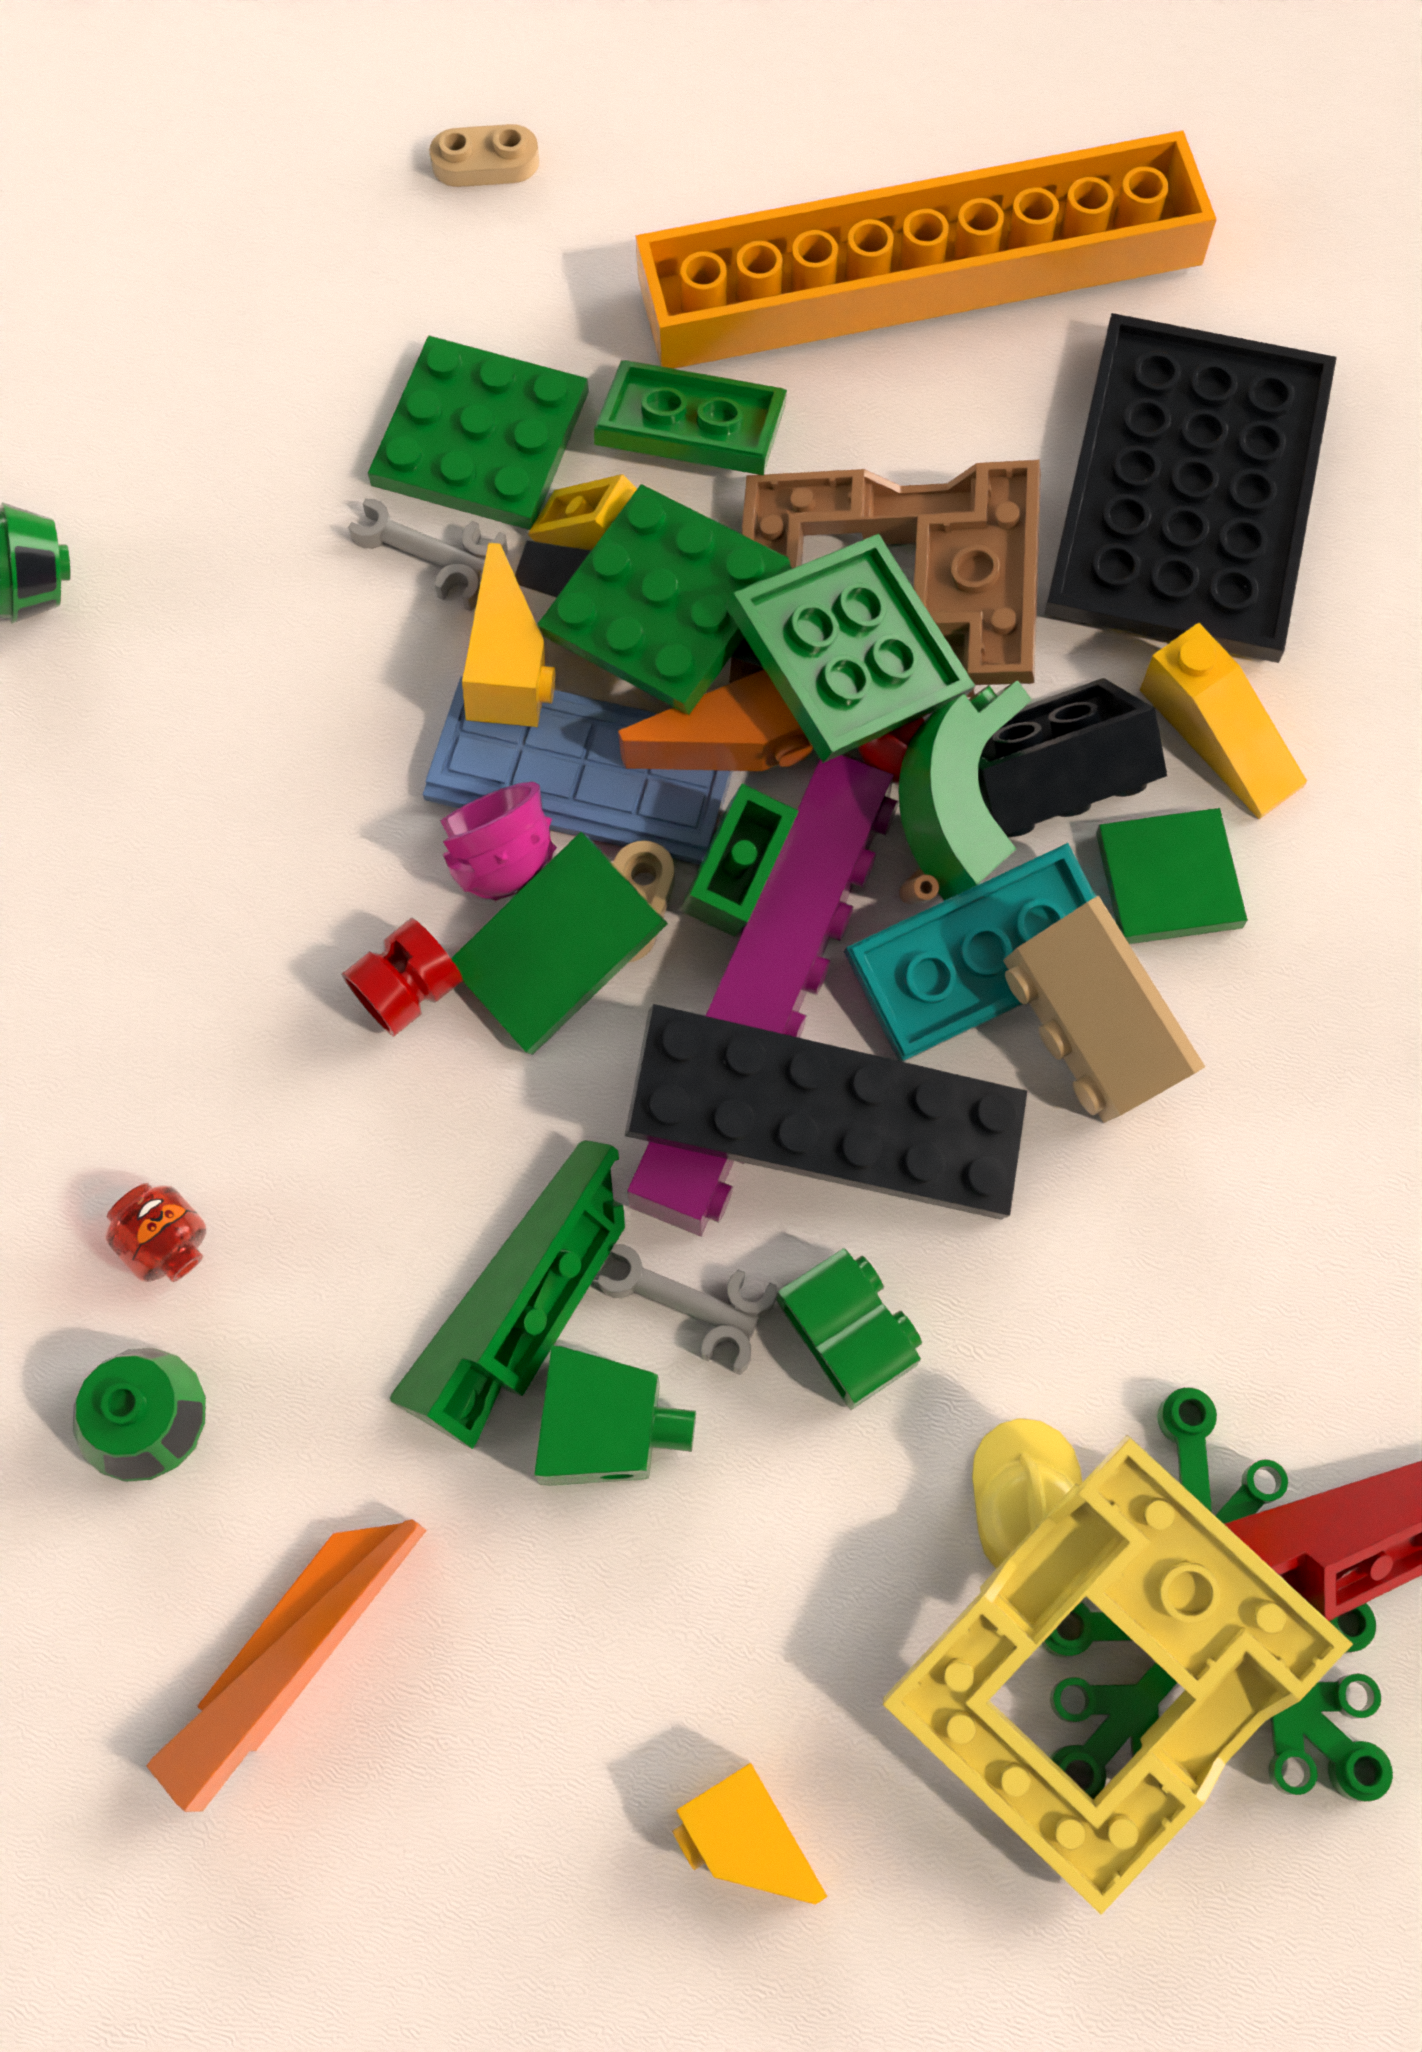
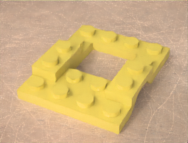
M1126 1435L1080 1486L1075 1484L980 1586L981 1593L883 1697V1706L1102 1915L1205 1804L1219 1775L1230 1758L1266 1720L1301 1701L1353 1644L1130 1436ZM1085 1596L1185 1689L1140 1738L1143 1747L1094 1799L990 1701L992 1696Z

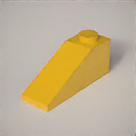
M488 543L462 678L465 718L467 721L538 727L542 703L552 704L555 667L545 666L543 637L501 544Z
M1197 623L1152 655L1139 691L1258 819H1261L1305 786L1307 780L1240 665L1200 623Z

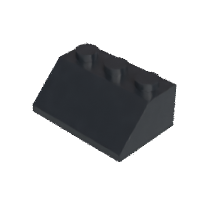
M1105 678L1026 705L989 738L982 750L978 765V781L984 803L1007 837L1025 835L1035 828V824L1056 816L1072 817L1088 811L1092 803L1112 796L1125 797L1138 794L1146 789L1147 783L1168 776L1155 708Z

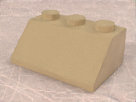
M1099 895L1017 947L1003 960L1009 969L1005 972V978L1012 993L1022 1004L1030 1003L1043 1024L1039 1027V1033L1046 1048L1056 1059L1064 1058L1077 1079L1073 1082L1077 1098L1090 1114L1095 1115L1098 1113L1103 1123L1125 1114L1205 1068L1204 1063Z

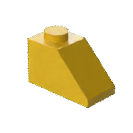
M623 474L556 489L527 535L535 542L592 551L637 488Z
M752 1763L747 1764L676 1810L683 1824L672 1830V1833L693 1870L706 1863L714 1878L814 1905L828 1897Z

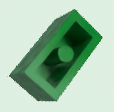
M742 783L724 812L679 911L735 937L748 923L799 811Z

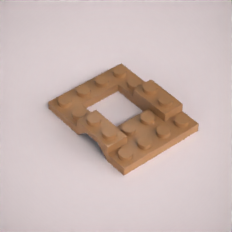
M1039 459L976 463L950 482L944 484L900 486L866 469L764 474V476L746 475L742 535L788 557L792 569L802 565L803 541L806 535L862 533L864 540L879 534L886 545L916 543L914 590L975 685L966 697L975 695L976 685L1012 684L1017 680L1020 684L1035 683L1041 490ZM731 657L729 682L733 683L764 668Z

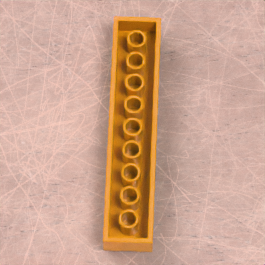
M1184 130L635 235L638 282L660 366L675 369L1200 266L1204 263L1217 218Z

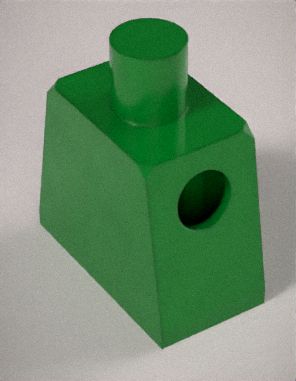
M552 1345L534 1476L540 1485L547 1486L649 1479L653 1448L692 1452L696 1411L658 1407L660 1383L658 1375L653 1372L566 1347Z

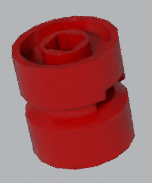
M410 918L383 940L384 952L381 955L369 951L341 974L359 1002L392 1037L396 1036L422 1014L420 1003L423 1000L436 1003L463 981L460 971L447 952L428 930L414 918Z

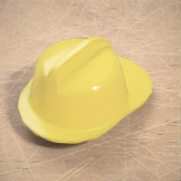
M1019 1418L1001 1423L983 1437L974 1455L972 1481L978 1534L985 1556L996 1569L1075 1484L1079 1486L1082 1484L1081 1469L1074 1448L1060 1431L1042 1421Z

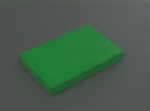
M621 360L594 427V445L764 476L785 409L787 389Z
M580 832L451 959L460 971L463 982L521 1048L526 1053L533 1055L668 923L590 838Z

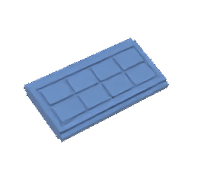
M463 676L460 677L425 781L424 800L461 808L501 788L518 783L535 782L540 785L544 815L552 818L550 830L575 836L582 832L592 840L622 847L636 841H651L663 846L673 859L698 865L701 864L716 832L733 771L626 769L621 760L618 730L658 713L554 690L552 704L542 703L538 727L467 721L465 718L462 688Z

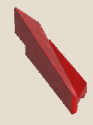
M1422 1461L1234 1520L1224 1525L1320 1614L1330 1621L1422 1576Z

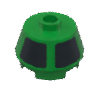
M2 502L0 507V618H9L12 624L60 606L61 581H70V557L68 545H58L56 526L52 518Z
M156 1348L128 1349L104 1360L84 1380L74 1403L73 1434L82 1456L99 1473L124 1482L152 1480L179 1467L196 1449L198 1439L205 1425L206 1396L197 1374L177 1355Z

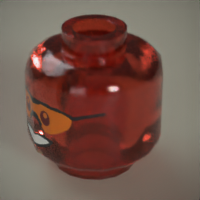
M143 1183L126 1193L108 1211L106 1217L111 1223L106 1232V1241L109 1247L140 1281L151 1282L167 1276L172 1282H176L192 1271L202 1260L203 1255L198 1248L206 1236V1225L203 1219L174 1187L160 1185L152 1188L148 1183Z

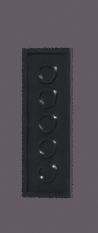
M653 1004L648 1011L624 1136L1002 1220L1009 1217L1011 1213L1028 1091Z

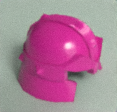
M525 782L501 788L462 806L440 820L448 835V838L443 841L448 849L447 852L443 853V857L453 879L464 892H471L479 897L494 901L517 894L552 860L553 853L557 847L550 837L549 827L552 818L545 816L542 810L539 784Z

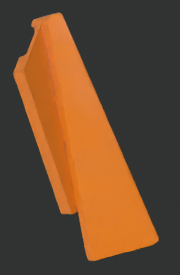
M410 1519L399 1524L338 1532L330 1536L197 1705L202 1711L153 1756L146 1765L176 1805L185 1812H203L246 1755L250 1751H257L427 1531L415 1520Z

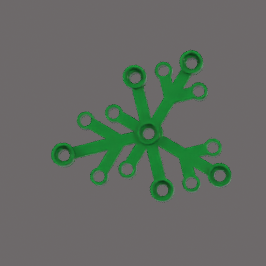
M1191 1387L1180 1388L1172 1392L1161 1403L1158 1410V1424L1164 1436L1177 1444L1180 1484L1212 1512L1205 1438L1215 1428L1217 1421L1216 1408L1210 1397L1201 1390ZM1182 1403H1192L1198 1407L1201 1413L1199 1425L1190 1426L1181 1420L1179 1407ZM1268 1459L1253 1463L1244 1471L1241 1479L1242 1485L1215 1516L1225 1524L1256 1514L1264 1504L1272 1503L1285 1494L1288 1488L1286 1471L1280 1464ZM1257 1470L1268 1471L1274 1477L1276 1486L1272 1494H1264L1256 1488L1254 1474ZM1080 1602L1069 1613L1075 1616L1080 1623L1078 1637L1075 1640H1066L1055 1629L1043 1641L1042 1646L1051 1654L1066 1658L1081 1654L1090 1647L1092 1642L1133 1640L1103 1612H1091L1086 1605ZM1367 1603L1350 1610L1359 1620V1630L1353 1637L1341 1631L1338 1625V1617L1329 1621L1353 1644L1344 1654L1366 1648L1375 1636L1376 1619ZM1156 1662L1136 1684L1090 1685L1085 1680L1077 1677H1070L1059 1681L1051 1691L1050 1704L1053 1712L1061 1720L1074 1723L1086 1720L1091 1715L1108 1716L1083 1745L1061 1747L1050 1756V1759L1064 1772H1066L1067 1766L1074 1760L1085 1763L1090 1771V1781L1083 1790L1094 1799L1105 1787L1106 1764L1129 1738L1131 1740L1132 1757L1143 1747L1140 1738L1159 1719L1158 1704L1177 1684V1681ZM1356 1673L1345 1675L1336 1682H1317L1301 1701L1270 1718L1274 1756L1269 1763L1268 1773L1276 1789L1288 1795H1302L1309 1792L1315 1786L1318 1771L1314 1760L1305 1753L1304 1736L1329 1760V1779L1340 1795L1352 1801L1368 1802L1377 1800L1387 1793L1392 1783L1393 1769L1386 1753L1373 1743L1366 1741L1353 1742L1322 1713L1340 1712L1342 1715L1352 1719L1367 1718L1375 1714L1381 1704V1692L1379 1686L1372 1678ZM1352 1682L1360 1684L1367 1693V1703L1361 1710L1352 1708L1346 1700V1689ZM1067 1686L1079 1688L1085 1696V1706L1078 1714L1067 1712L1061 1704V1694ZM1290 1757L1298 1760L1304 1769V1778L1295 1787L1285 1782L1281 1771L1283 1763ZM1360 1757H1366L1375 1767V1778L1367 1786L1361 1784L1354 1775V1764Z

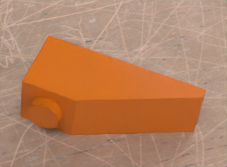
M765 669L704 694L690 715L673 707L618 730L621 760L626 769L764 771L778 764L782 767L797 764L805 759L814 749Z

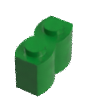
M842 1248L778 1290L776 1301L796 1333L814 1355L822 1371L850 1410H853L917 1367L921 1357L916 1348L922 1345V1340L912 1322L902 1311L899 1310L892 1315L882 1303L877 1293L882 1291L884 1286L870 1262L864 1256L854 1260L849 1252Z

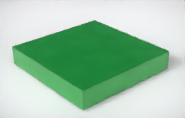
M1220 808L1099 824L1096 836L1115 921L1129 944L1244 928L1248 919Z

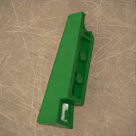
M587 1140L581 1141L392 1392L390 1396L392 1403L462 1445L473 1449L481 1435L501 1387L523 1397L551 1351V1346L557 1341L610 1254L614 1244H616L625 1229L623 1204L613 1199L611 1167L615 1161L619 1160L618 1150L614 1146Z

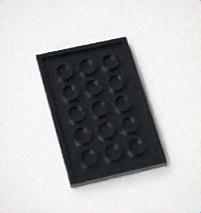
M1111 313L1044 614L1170 641L1175 640L1191 627L1200 623L1227 653L1279 663L1286 646L1337 357Z

